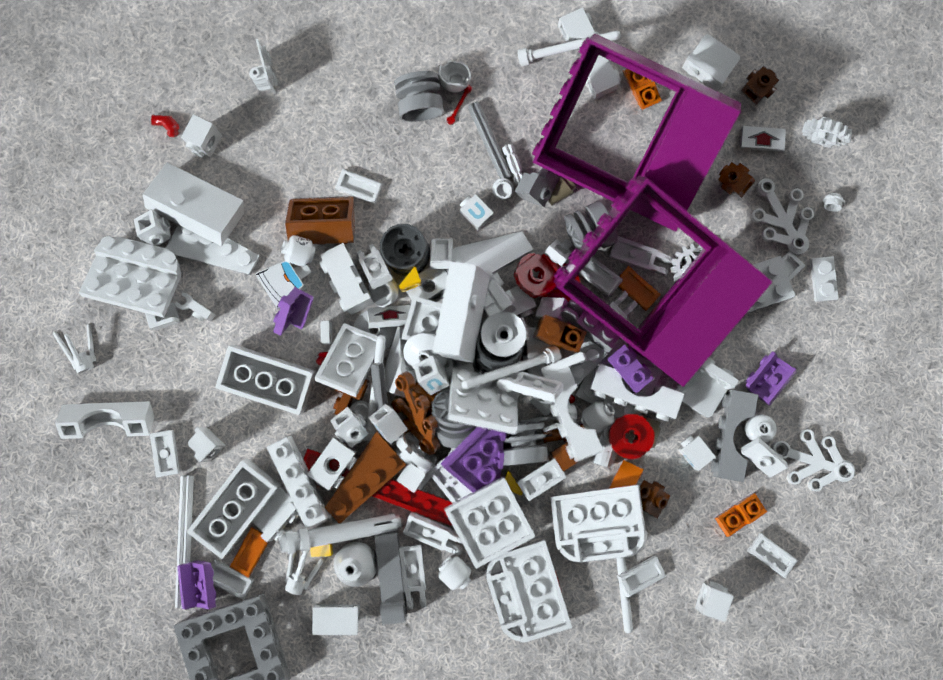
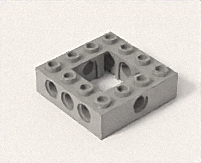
M264 593L191 617L173 625L190 680H219L217 675L218 667L214 665L210 652L212 648L210 644L208 645L206 638L244 625L257 667H253L246 673L234 676V674L230 675L224 680L291 679Z

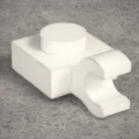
M556 239L546 249L545 253L549 255L551 261L562 266L572 253L569 250L572 243L567 239L560 243Z
M184 292L181 295L186 298V303L184 305L178 302L175 303L176 307L182 310H193L192 315L202 322L205 319L212 321L216 314Z

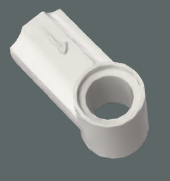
M608 427L601 433L600 444L603 451L595 455L593 463L612 469L617 453L612 450L609 443L607 431L610 427Z

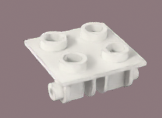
M256 39L262 66L252 68L249 75L258 90L266 91L272 89L275 94L274 86H277L278 83L275 73H273L271 68L273 64L270 54L267 52L266 46H261L259 40Z

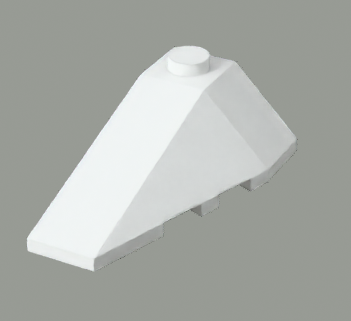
M521 231L453 248V262L477 265L484 271L490 269L494 275L533 251V248Z

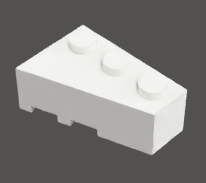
M344 243L320 254L322 261L319 262L325 274L329 273L332 279L329 283L334 293L338 292L341 298L339 303L344 312L348 311L353 315L374 304Z

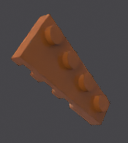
M378 431L325 507L339 524L407 465Z

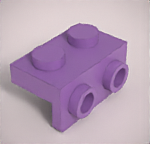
M296 287L287 296L283 295L278 304L280 310L273 320L276 323L273 332L281 336L290 324L303 329L314 297Z
M623 345L608 358V361L631 389L637 393L653 380L651 377L652 373L645 364H640L632 348Z
M772 351L769 356L763 357L758 370L748 376L746 380L747 390L750 393L758 394V399L770 406L797 371L779 359L777 353Z
M196 560L178 565L182 609L187 610L194 607L204 609L215 608L216 591L213 583L214 570L211 563Z

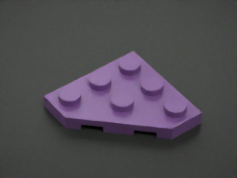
M477 427L441 462V465L472 493L501 478V469H503L504 464L503 442L506 439V432Z

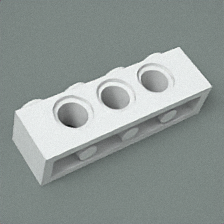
M292 435L267 446L268 452L305 528L328 518L330 514L325 509L326 505L313 479L307 475L309 470Z

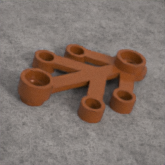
M406 371L397 376L395 385L398 390L404 391L409 407L402 398L392 401V407L395 412H403L408 417L402 421L408 429L404 433L411 432L420 441L419 446L421 450L428 455H433L440 447L439 441L435 436V429L438 427V423L433 416L426 418L427 408L430 406L428 398L422 395L414 399L411 389L415 387V379L410 372Z

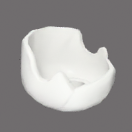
M449 60L446 65L439 66V81L448 92H460L470 84L471 72L468 66L462 62Z
M392 277L393 280L375 289H372L370 283L368 284L370 296L378 307L384 308L391 305L398 298L399 288L395 278Z

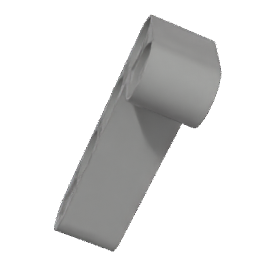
M398 532L375 535L382 600L380 606L382 625L406 623L407 608L403 590Z

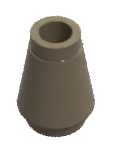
M559 177L548 202L553 206L555 203L573 194V190L577 187L572 181Z

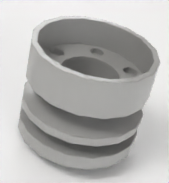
M417 71L396 78L394 84L397 90L396 96L401 99L398 102L401 120L418 122L434 119L444 113L442 96L438 94L441 89L440 84H438L439 76L437 73Z
M600 201L585 207L586 217L578 210L574 212V217L571 214L564 217L566 231L574 248L579 250L584 244L582 240L585 235L597 228V221L604 213L608 214L605 206ZM616 230L603 243L602 248L618 242Z
M449 388L435 396L432 402V416L438 423V427L435 429V436L439 443L449 448H456L478 426L448 420Z
M534 421L518 422L516 433H509L510 438H506L503 442L510 443L511 448L503 450V466L549 461L548 446L537 445V440L546 438V434L536 435V429H544L545 423Z

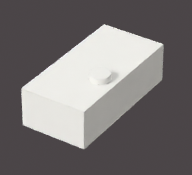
M167 162L143 193L146 209H152L160 216L220 246L224 244L244 214L243 200Z
M450 262L433 352L447 359L473 363L490 277L488 273L477 265Z
M230 345L227 348L215 388L301 415L305 412L317 371L238 345Z
M248 458L242 460L187 530V533L219 558L223 559L246 532L281 484Z

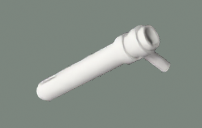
M389 514L308 530L307 528L298 529V532H292V530L285 531L284 534L279 535L281 552L292 554L296 550L303 552L310 550L311 547L395 532L401 528V519L399 515Z

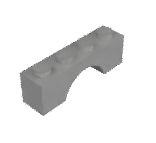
M728 390L727 394H724L722 398V407H725L724 414L720 416L718 421V428L721 429L720 437L716 438L714 449L717 450V456L711 463V472H714L713 477L744 482L748 460L737 452L733 436L740 422L755 416L758 394L737 390Z

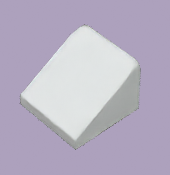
M408 463L397 481L415 493L427 473L422 472L412 463Z

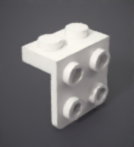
M707 34L693 53L691 52L682 69L699 79L707 87L718 91L739 62L740 56Z
M711 358L704 362L684 387L678 384L675 391L684 393L682 403L706 418L713 415L726 391L735 388L739 381L733 377L734 374L730 370L717 367L715 365L716 362Z
M279 487L254 519L253 523L264 532L260 537L266 542L277 541L279 535L284 534L285 526L288 523L292 524L298 518L299 513L290 495Z

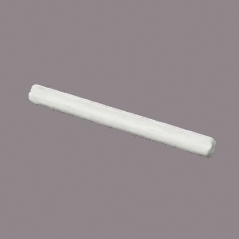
M182 475L180 479L177 567L178 565L190 562L191 535L187 533V530L192 525L194 477L192 475ZM177 569L175 607L182 609Z

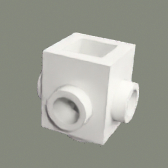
M152 209L134 219L137 236L142 242L158 246L171 238L169 221Z
M346 407L330 420L336 430L335 435L342 443L346 441L351 447L363 441L365 436L369 434L365 428L367 424L365 419L360 414L355 415L349 407Z

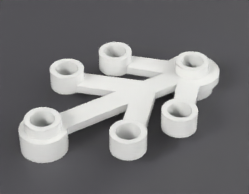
M762 179L756 186V192L758 195L767 198L777 217L766 214L763 209L758 208L752 212L751 219L756 223L763 222L783 228L788 235L778 234L774 228L768 227L762 232L763 240L787 245L788 250L793 254H803L809 247V240L805 234L809 220L814 217L813 209L806 207L800 211L799 217L801 220L796 231L792 223L798 202L804 196L803 191L796 188L789 193V203L785 212L774 193V182L770 179ZM763 184H768L770 190H765ZM794 192L799 194V199L793 197ZM804 211L809 212V218H806L804 216ZM756 212L762 215L761 219L755 217ZM766 231L772 233V238L766 236ZM796 240H800V241H801V243H802V246H801V247L796 246V244H795V241H796Z
M809 429L800 432V439L806 442L813 456L791 449L790 445L784 441H777L771 447L776 452V448L781 446L783 452L778 455L783 459L789 457L810 464L799 471L789 472L787 480L790 484L797 485L802 479L822 469L831 471L820 479L812 478L809 480V489L818 492L823 486L835 480L848 482L855 475L853 464L842 459L835 446L836 441L831 436L823 437L821 439V446L824 449H828L833 462L825 460L814 439V432ZM805 432H809V433H810V439H809V440H806V439L804 438V433H805ZM826 439H830V440H831V446H830V447H827V446L825 445V440H826ZM841 467L846 468V473L844 475L840 473ZM793 474H796L798 476V480L796 482H793L791 480V476ZM814 481H817L819 483V487L817 489H814L812 487V483Z

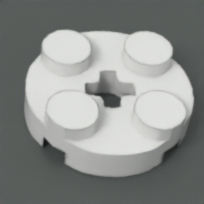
M403 434L396 443L397 447L401 450L400 457L407 463L412 461L422 472L428 473L437 463L436 455L424 453L419 446L420 441L415 436L410 434L404 436Z

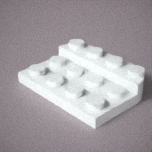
M106 236L102 238L101 242L94 249L96 257L80 288V295L164 318L181 278V270L175 254L162 247L123 237Z
M639 485L550 497L556 546L567 559L575 562H591L634 556L644 549L647 531H645Z
M545 540L510 550L488 563L486 570L487 582L501 628L508 637L520 642H529L572 628Z

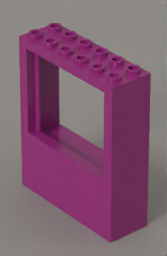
M594 33L590 38L587 37L583 41L578 51L582 55L571 66L569 74L572 77L571 79L568 78L561 88L559 94L562 95V99L559 98L551 110L550 115L553 118L549 119L541 132L544 138H541L539 143L537 142L532 152V155L535 156L532 163L611 201H614L619 195L623 196L627 191V181L556 147L592 68L600 55L676 92L633 177L642 176L647 178L688 211L741 112V102ZM640 198L631 209L675 232L678 229L676 225L643 198Z
M642 176L633 177L626 185L627 191L623 196H617L612 202L611 206L613 208L608 214L604 213L599 218L597 228L585 235L582 240L584 244L580 249H574L569 255L568 259L570 261L565 267L561 266L556 271L554 283L558 289L684 387L773 281L647 178ZM643 198L704 249L641 325L636 328L575 278L638 200Z

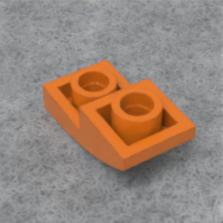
M629 69L623 70L624 76L641 110L662 101L654 81Z
M623 460L609 489L637 485L644 469Z
M753 493L715 517V520L726 537H730L745 525L753 523L764 515L767 510L757 495Z

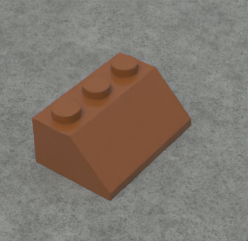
M354 197L290 199L285 221L288 240L292 235L311 240L312 244L319 245L354 243Z

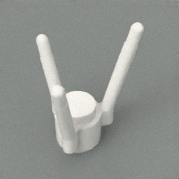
M90 324L86 326L89 355L86 352L78 354L70 336L65 334L64 337L71 350L70 352L56 331L53 332L54 337L77 374L93 369V362L97 361L94 355Z
M532 398L533 401L547 404L552 403L551 401H545L541 398ZM568 400V413L570 418L576 421V407L574 404H570ZM549 415L521 420V422L559 420L557 416ZM560 422L545 427L543 431L547 432L558 428L557 425Z
M303 551L297 571L293 572V574L295 553L290 554L287 575L284 581L286 582L285 590L294 595H301L303 589L307 590L311 580L324 562L323 558L318 561L305 580V576L301 572L308 551Z

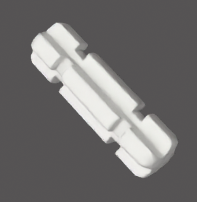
M508 144L502 148L504 156L507 157L506 162L509 170L514 175V183L518 186L524 173H522V167L517 154H515L516 151L513 144Z

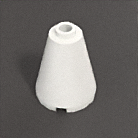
M348 543L341 547L335 556V573L346 585L354 587L363 586L370 582L377 572V555L365 543Z

